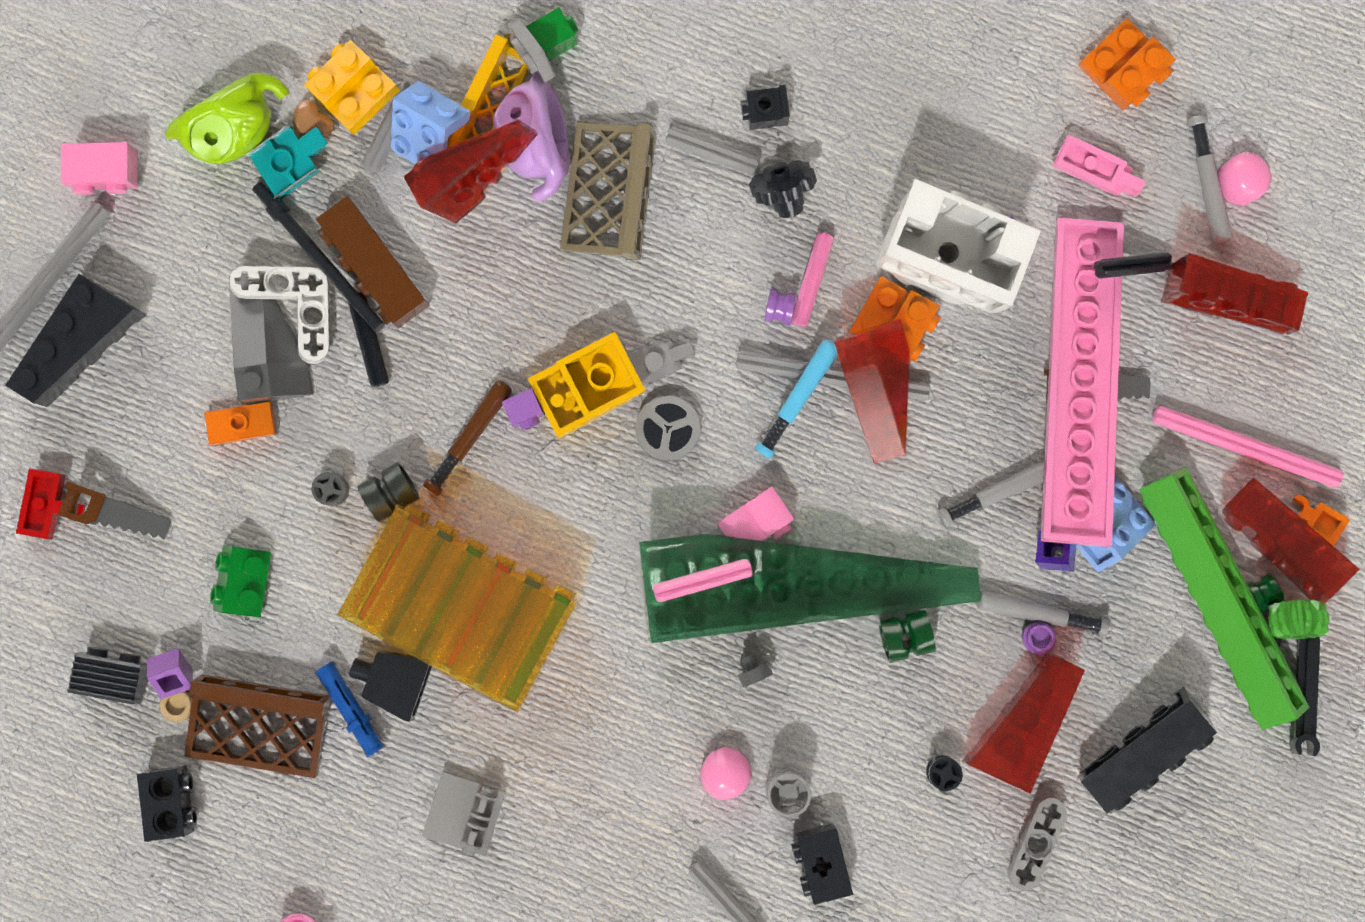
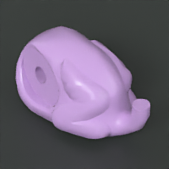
M536 72L530 81L513 88L502 100L494 114V131L503 160L513 172L526 179L538 180L545 178V183L541 187L532 190L534 200L540 202L557 192L563 179L568 174L570 155L565 118L557 94L549 81L544 82L538 72Z

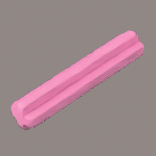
M819 232L816 235L792 315L791 323L795 326L806 328L809 323L834 240L833 236Z
M742 559L664 581L653 586L654 595L658 602H663L751 577L753 575L752 567L748 559Z

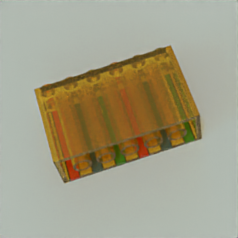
M408 504L406 509L396 506L337 615L518 713L527 703L580 602L574 599L577 593L560 584L556 585L555 589L545 584L547 577L528 568L525 572L517 569L518 562L503 553L497 552L496 556L487 552L488 545L473 537L467 536L466 540L458 537L460 530L445 522L438 520L434 524L428 521L431 515L415 506Z

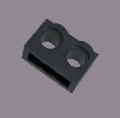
M187 765L148 770L137 774L144 842L185 837L193 833L194 827L197 825V811L194 806H191L190 793L193 792L194 784L192 774L187 772ZM164 777L170 779L173 784L171 794H167L162 790L161 782ZM167 811L174 813L177 818L175 828L168 826L165 821Z

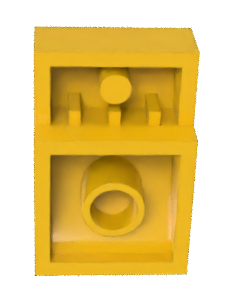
M616 332L556 361L557 364L527 378L558 439L588 425L646 391Z

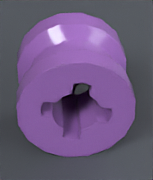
M770 289L764 321L772 322L773 320H778L783 325L790 326L796 294L788 293L783 295L779 294L777 290Z

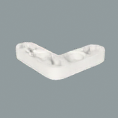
M242 266L233 270L230 275L229 285L233 294L239 298L297 300L299 356L303 361L310 364L320 363L325 359L329 348L328 281L326 275L320 269L313 267ZM259 274L265 275L263 282L265 291H259L260 284H250L248 290H241V285L235 284V281L241 280V275H248L249 281H259ZM283 275L286 277L288 287L284 291H274L269 286V280L272 276ZM293 275H299L298 282H307L309 276H315L316 282H321L322 284L316 287V291H309L308 285H298V292H292L294 285ZM314 307L319 309L322 313V320L317 324L307 323L303 318V312L307 308ZM303 329L311 332L323 330V334H316V344L323 348V350H318L316 356H310V351L304 350L303 346H309L310 333L303 334Z

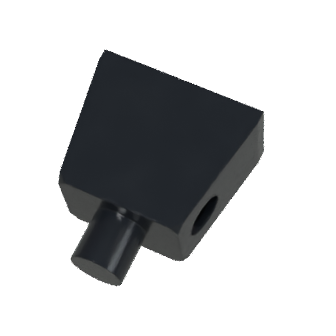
M379 651L376 653L373 663L355 658L349 672V677L366 682L362 698L406 722H411L415 719L435 660L426 657Z

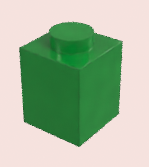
M559 7L526 26L544 50L548 61L577 45L575 33L579 32L577 25L571 15L564 16Z

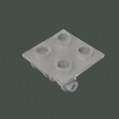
M442 772L422 837L462 849L461 852L467 855L474 856L476 853L486 856L506 791Z

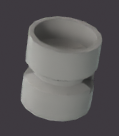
M783 768L776 770L769 776L766 782L765 794L772 810L778 815L788 818L796 817L802 814L809 806L811 800L809 785L804 777L794 769Z

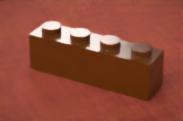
M348 196L316 218V221L322 227L317 231L328 247L334 244L341 254L336 258L348 273L353 270L360 280L355 284L367 299L373 296L379 304L375 311L386 325L392 322L399 329L430 306Z

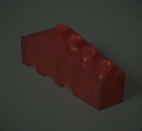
M1188 253L1175 261L1172 269L1169 270L1161 303L1289 335L1300 330L1308 292L1298 289V285L1291 282H1277L1260 274L1250 273Z

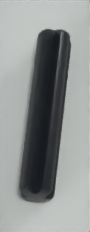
M1157 253L1102 259L1096 261L1093 268L1095 269V276L1102 279L1165 272L1166 270H1171L1174 263L1171 261V254Z
M358 292L361 295V297L368 303L367 298L363 295V293ZM348 302L369 383L372 387L384 386L389 383L377 334Z

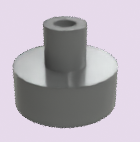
M752 653L741 658L746 670L737 676L742 687H747L771 676L773 672L768 661L758 665Z

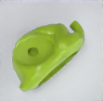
M259 72L248 74L173 119L165 131V137L168 140L176 139L187 152L203 162L224 164L246 156L247 153L259 146L269 131L271 111L264 91L267 89L273 91L279 100L290 94L286 85L275 76Z

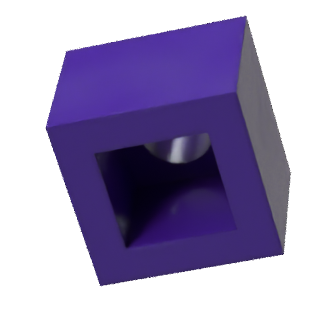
M1039 530L1035 563L1040 569L1074 571L1077 544L1041 541V530ZM1057 550H1063V557H1054V553Z

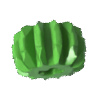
M1292 600L1275 603L1271 606L1268 617L1272 636L1281 639L1294 640L1322 637L1328 632V623H1330L1326 604L1316 600Z

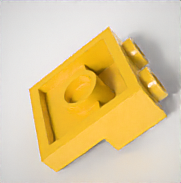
M349 40L346 44H338L333 48L330 54L331 59L322 67L316 66L310 70L307 75L308 81L304 86L351 134L355 135L400 89L354 42Z

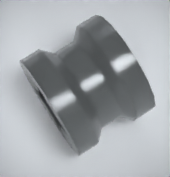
M330 472L318 475L311 487L315 500L328 506L341 505L346 501L350 490L349 484L344 477Z

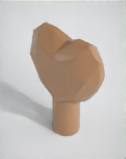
M302 101L296 106L293 115L294 134L298 139L315 127L320 129L325 138L331 134L334 129L333 120L327 115L320 114L316 104L312 101Z

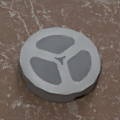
M671 395L656 397L646 403L638 413L635 424L637 441L643 451L655 459L666 462L679 460L688 455L698 443L701 431L699 416L693 406L684 399Z

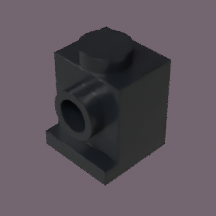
M786 84L779 85L776 88L746 91L745 100L740 101L742 120H748L749 130L786 126L789 123L790 114ZM759 103H770L771 107L767 110L761 109L758 105Z

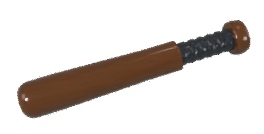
M501 380L494 382L448 450L447 458L444 459V462L435 472L434 476L430 480L426 479L423 483L425 488L437 496L442 493L443 489L441 486L448 478V475L451 474V471L459 461L462 462L474 443L503 406L502 401L508 399L511 395L512 389L508 384Z

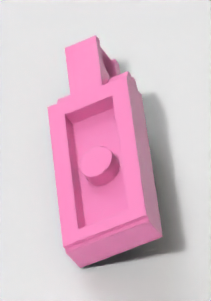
M1071 135L1066 136L1052 167L1117 196L1124 192L1137 197L1146 182L1130 174L1133 168L1127 165V161Z

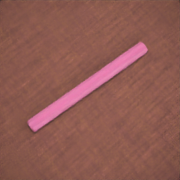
M1164 406L1157 407L1152 417V422L1157 425L1331 487H1339L1344 476L1343 471Z

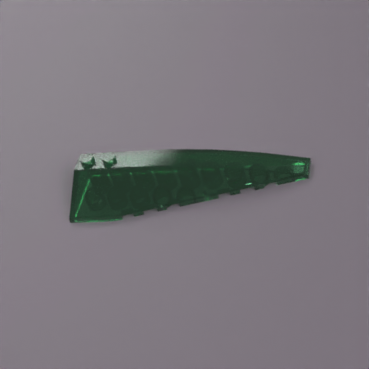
M712 534L639 542L647 636L650 643L981 601L978 570L974 567ZM742 559L750 561L753 574L751 577L663 602H658L655 598L653 586L657 583Z

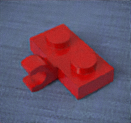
M29 468L16 534L53 540L58 512L63 502L61 498L66 475ZM77 504L73 513L77 515L85 512L86 505Z

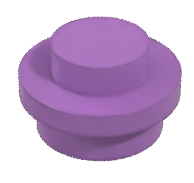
M1037 621L1030 623L1024 629L1022 641L1029 652L1043 655L1054 648L1056 633L1049 624Z

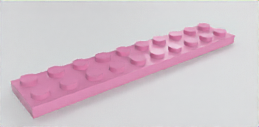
M1060 217L1056 221L1041 541L1100 547H1110L1112 545L1122 276L1099 279L1095 276L1093 265L1096 261L1102 259L1123 257L1124 223Z

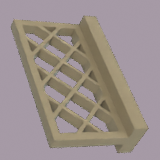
M577 122L560 245L561 251L626 257L629 260H640L657 135L651 124L625 126ZM584 131L598 132L603 138V141L590 152L583 146ZM603 133H612V134H610V135L606 138V136H605ZM621 134L632 135L631 147L620 155L611 142ZM606 146H609L617 158L602 169L593 157ZM582 150H583L586 155L581 158V154H582ZM630 156V158H629V165H628V164L625 162V159ZM591 160L599 170V173L584 184L579 178V169ZM622 162L628 170L627 178L616 187L607 174ZM604 177L613 190L598 201L589 189ZM578 182H579V184H580L582 187H580V188L577 190V184H578ZM624 188H625V196H623V195L621 194V191H622ZM587 192L595 204L580 216L574 208L575 200ZM618 194L624 202L623 210L614 218H611L602 206ZM600 209L609 222L594 233L585 220ZM573 214L577 217V219L574 222ZM621 220V227L619 228L616 223ZM582 223L591 236L582 244H570L571 232ZM611 227H614L619 233L618 248L605 247L598 238ZM596 241L599 246H591V244Z

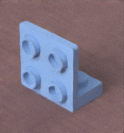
M1115 475L1112 545L1110 547L1077 544L1076 547L1098 573L1123 559L1155 526V522Z

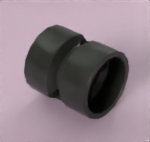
M399 462L383 470L381 480L376 477L369 478L357 486L364 503L378 522H382L396 512V505L405 508L420 499L416 487Z

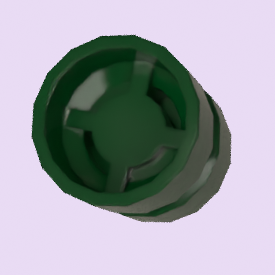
M925 610L906 614L903 621L898 617L879 621L880 636L889 663L908 659L909 654L912 652L916 656L936 652L932 627ZM906 634L907 640L902 641L901 636Z

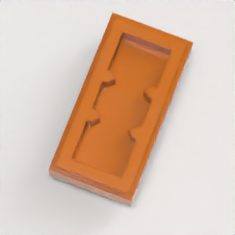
M271 402L204 412L208 441L211 446L277 435Z

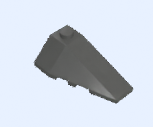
M259 274V281H249L248 275H241V280L235 281V284L241 285V290H248L250 284H260L259 291H265L263 286L264 274ZM229 285L233 367L238 401L252 405L313 395L309 364L299 356L298 344L280 310L277 300L239 298L233 294Z

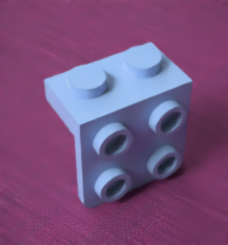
M417 81L393 98L391 148L395 153L424 171L440 178L446 172L448 137L469 122L470 111L424 83Z

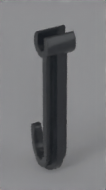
M1274 637L1277 645L1280 648L1282 639ZM1320 637L1298 639L1296 682L1309 708L1294 721V736L1290 739L1289 743L1293 754H1302V743L1304 741L1308 744L1307 755L1316 756L1320 751V743L1316 738Z

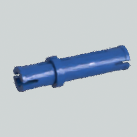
M332 661L315 672L316 676L319 677L348 725L346 730L349 734H354L365 752V756L368 758L384 748L385 744L382 743L369 722L372 718L369 714H364L350 688L337 670L335 663Z

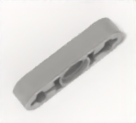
M1052 796L1041 797L1035 802L1008 867V878L1019 890L1030 891L1038 886L1066 819L1064 804ZM1053 803V809L1058 813L1055 818H1048L1046 826L1052 829L1049 834L1042 828L1034 826L1036 822L1044 824L1046 815L1042 813L1043 807L1049 808ZM1034 834H1041L1046 840L1045 848L1037 853L1031 852L1028 847L1029 838ZM1025 852L1029 857L1039 860L1037 865L1032 861L1030 862L1028 871L1032 874L1030 880L1024 879L1020 883V877L1016 875L1018 869L1024 870L1028 863V860L1022 858Z

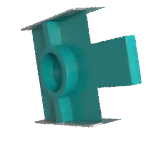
M286 125L246 154L250 157L275 196L274 199H283L321 172V170H317L309 157H314L329 144L318 127H315L298 139L292 130L293 127Z

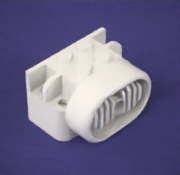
M914 179L909 193L904 196L896 215L893 216L875 264L881 269L892 273L903 284L943 301L954 304L966 303L983 311L999 313L1012 307L1041 231L1002 215L1001 210L989 204H982L980 206L970 202V197L958 191L948 193ZM939 249H944L948 252L950 257L949 263L941 260L938 254Z

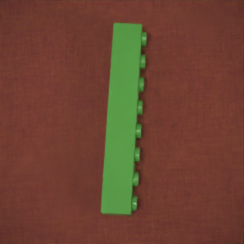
M1183 467L1155 479L1140 488L1143 503L1151 512L1157 524L1159 535L1166 541L1172 553L1175 566L1181 571L1188 584V592L1196 600L1203 614V621L1206 627L1211 630L1217 641L1219 653L1227 661L1233 673L1236 686L1245 696L1249 704L1251 716L1257 720L1261 730L1297 720L1309 708V705L1272 636L1188 468Z

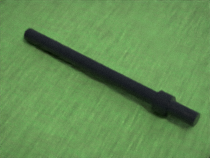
M262 182L256 184L252 191L266 206V212L275 222L279 221L373 331H380L385 326V323L289 214V207L282 199H274L275 196Z

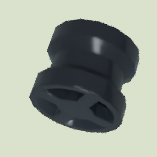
M935 756L930 759L926 766L925 772L928 781L941 791L954 790L962 781L963 772L961 766L949 756Z

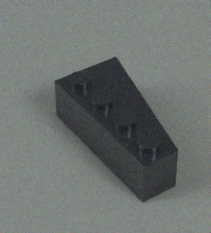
M78 274L5 386L34 404L48 407L79 378V374L89 365L96 363L101 358L100 355L114 342L117 343L126 334L125 332L135 322L138 323L146 314L93 280Z
M1184 686L1175 693L1179 698L1176 702L1167 706L1162 704L1152 712L1153 716L1146 727L1140 725L1130 730L1123 738L1122 742L1124 745L1121 748L1117 745L1111 746L1080 772L1081 783L1106 813L1113 809L1116 811L1123 809L1131 802V796L1140 789L1143 791L1150 789L1159 781L1158 776L1167 769L1170 771L1176 770L1186 761V755L1195 749L1198 751L1203 750L1213 742V736L1217 731L1210 717Z

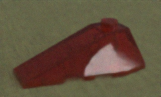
M520 120L513 121L426 157L424 160L417 162L413 169L404 176V179L420 208L457 223L481 204L486 198L483 191L491 182L497 184L503 177L500 172L506 164L515 162L538 134L535 129Z
M901 319L836 337L834 343L873 463L905 455L910 349Z

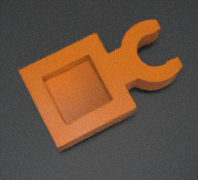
M1296 494L1292 501L1300 505L1301 512L1294 513L1292 510L1287 509L1283 513L1284 517L1293 522H1304L1305 525L1301 530L1302 533L1329 549L1333 548L1351 519L1322 502L1314 509L1310 507L1307 498Z

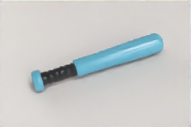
M823 340L779 411V417L772 426V429H770L763 442L757 443L755 449L768 458L774 456V446L780 440L786 427L793 423L839 354L840 348L837 344L830 340Z

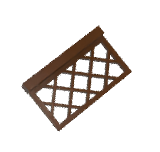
M204 674L191 681L189 695H192L185 757L310 778L318 776L326 715L331 703L329 695ZM201 700L213 702L221 713L208 722L200 712ZM224 704H229L231 706L229 708H226ZM237 706L246 707L254 718L242 727H240L230 713ZM256 709L265 710V711H263L262 713L259 714ZM270 711L279 713L286 722L283 727L274 733L262 718ZM289 715H294V716H297V717H295L294 719H291V717H290ZM224 716L235 732L222 741L211 724ZM302 717L317 719L315 733L308 738L303 735L295 724ZM199 721L202 727L197 730ZM255 722L258 723L267 735V738L256 746L244 732L246 728ZM288 727L301 742L289 751L285 749L276 737ZM204 729L216 744L209 751L195 748L196 735ZM237 735L249 750L242 756L233 755L225 745V743ZM312 739H314L313 747L309 743ZM269 741L273 743L282 755L274 762L265 760L258 751L260 747ZM304 746L312 757L310 768L298 766L291 757V754ZM219 748L222 753L214 752V751H216V750ZM285 759V761H286L288 764L280 763V762Z

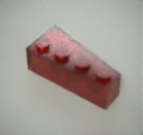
M1254 477L1222 510V513L1225 515V522L1235 531H1241L1250 540L1251 545L1257 551L1264 554L1309 600L1321 601L1323 603L1328 602L1360 570Z
M1045 654L1020 686V690L1005 705L998 718L990 728H987L979 738L980 740L971 752H968L962 761L1031 794L1085 669L1055 655Z

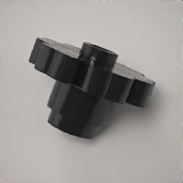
M795 160L789 164L780 162L766 167L763 173L752 177L749 187L752 197L755 198L757 204L772 205L774 211L778 212L779 217L790 218L803 211V204L805 202L803 192L812 190L815 187L817 178L814 168L810 167L809 162Z

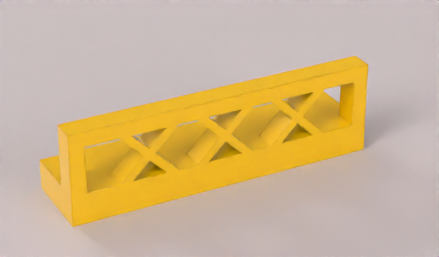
M497 34L461 106L470 111L469 122L448 137L447 161L474 174L476 173L472 168V163L459 158V155L466 145L477 142L480 149L482 148L481 140L486 139L483 147L493 146L496 140L494 124L490 131L479 135L474 125L478 117L490 113L494 122V112H496L500 103L494 106L491 105L488 97L491 90L505 85L507 93H509L516 86L523 84L529 72L523 58H520L515 49L510 47L508 40ZM508 56L523 62L519 73L505 77L502 67ZM499 73H501L502 79L496 81ZM514 81L513 86L510 90L508 83ZM485 102H487L488 108L482 109ZM471 131H473L474 136L468 138Z

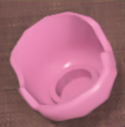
M1252 152L1240 153L1230 158L1219 168L1217 173L1223 197L1229 203L1242 206L1248 205L1263 196L1269 189L1272 179L1268 164L1259 155Z
M728 747L712 751L705 759L700 770L703 790L712 798L723 801L740 796L748 787L752 775L748 758L739 750Z

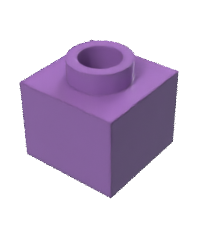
M532 388L502 401L510 423L515 429L521 427L522 431L535 427L540 424L539 418L545 416Z
M179 648L147 659V679L161 699L190 689L191 681H193V669Z

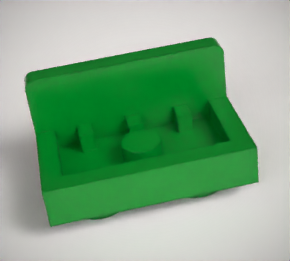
M223 545L222 552H218L215 562V569L219 571L217 585L214 584L210 593V603L213 604V611L261 617L271 556L270 551Z

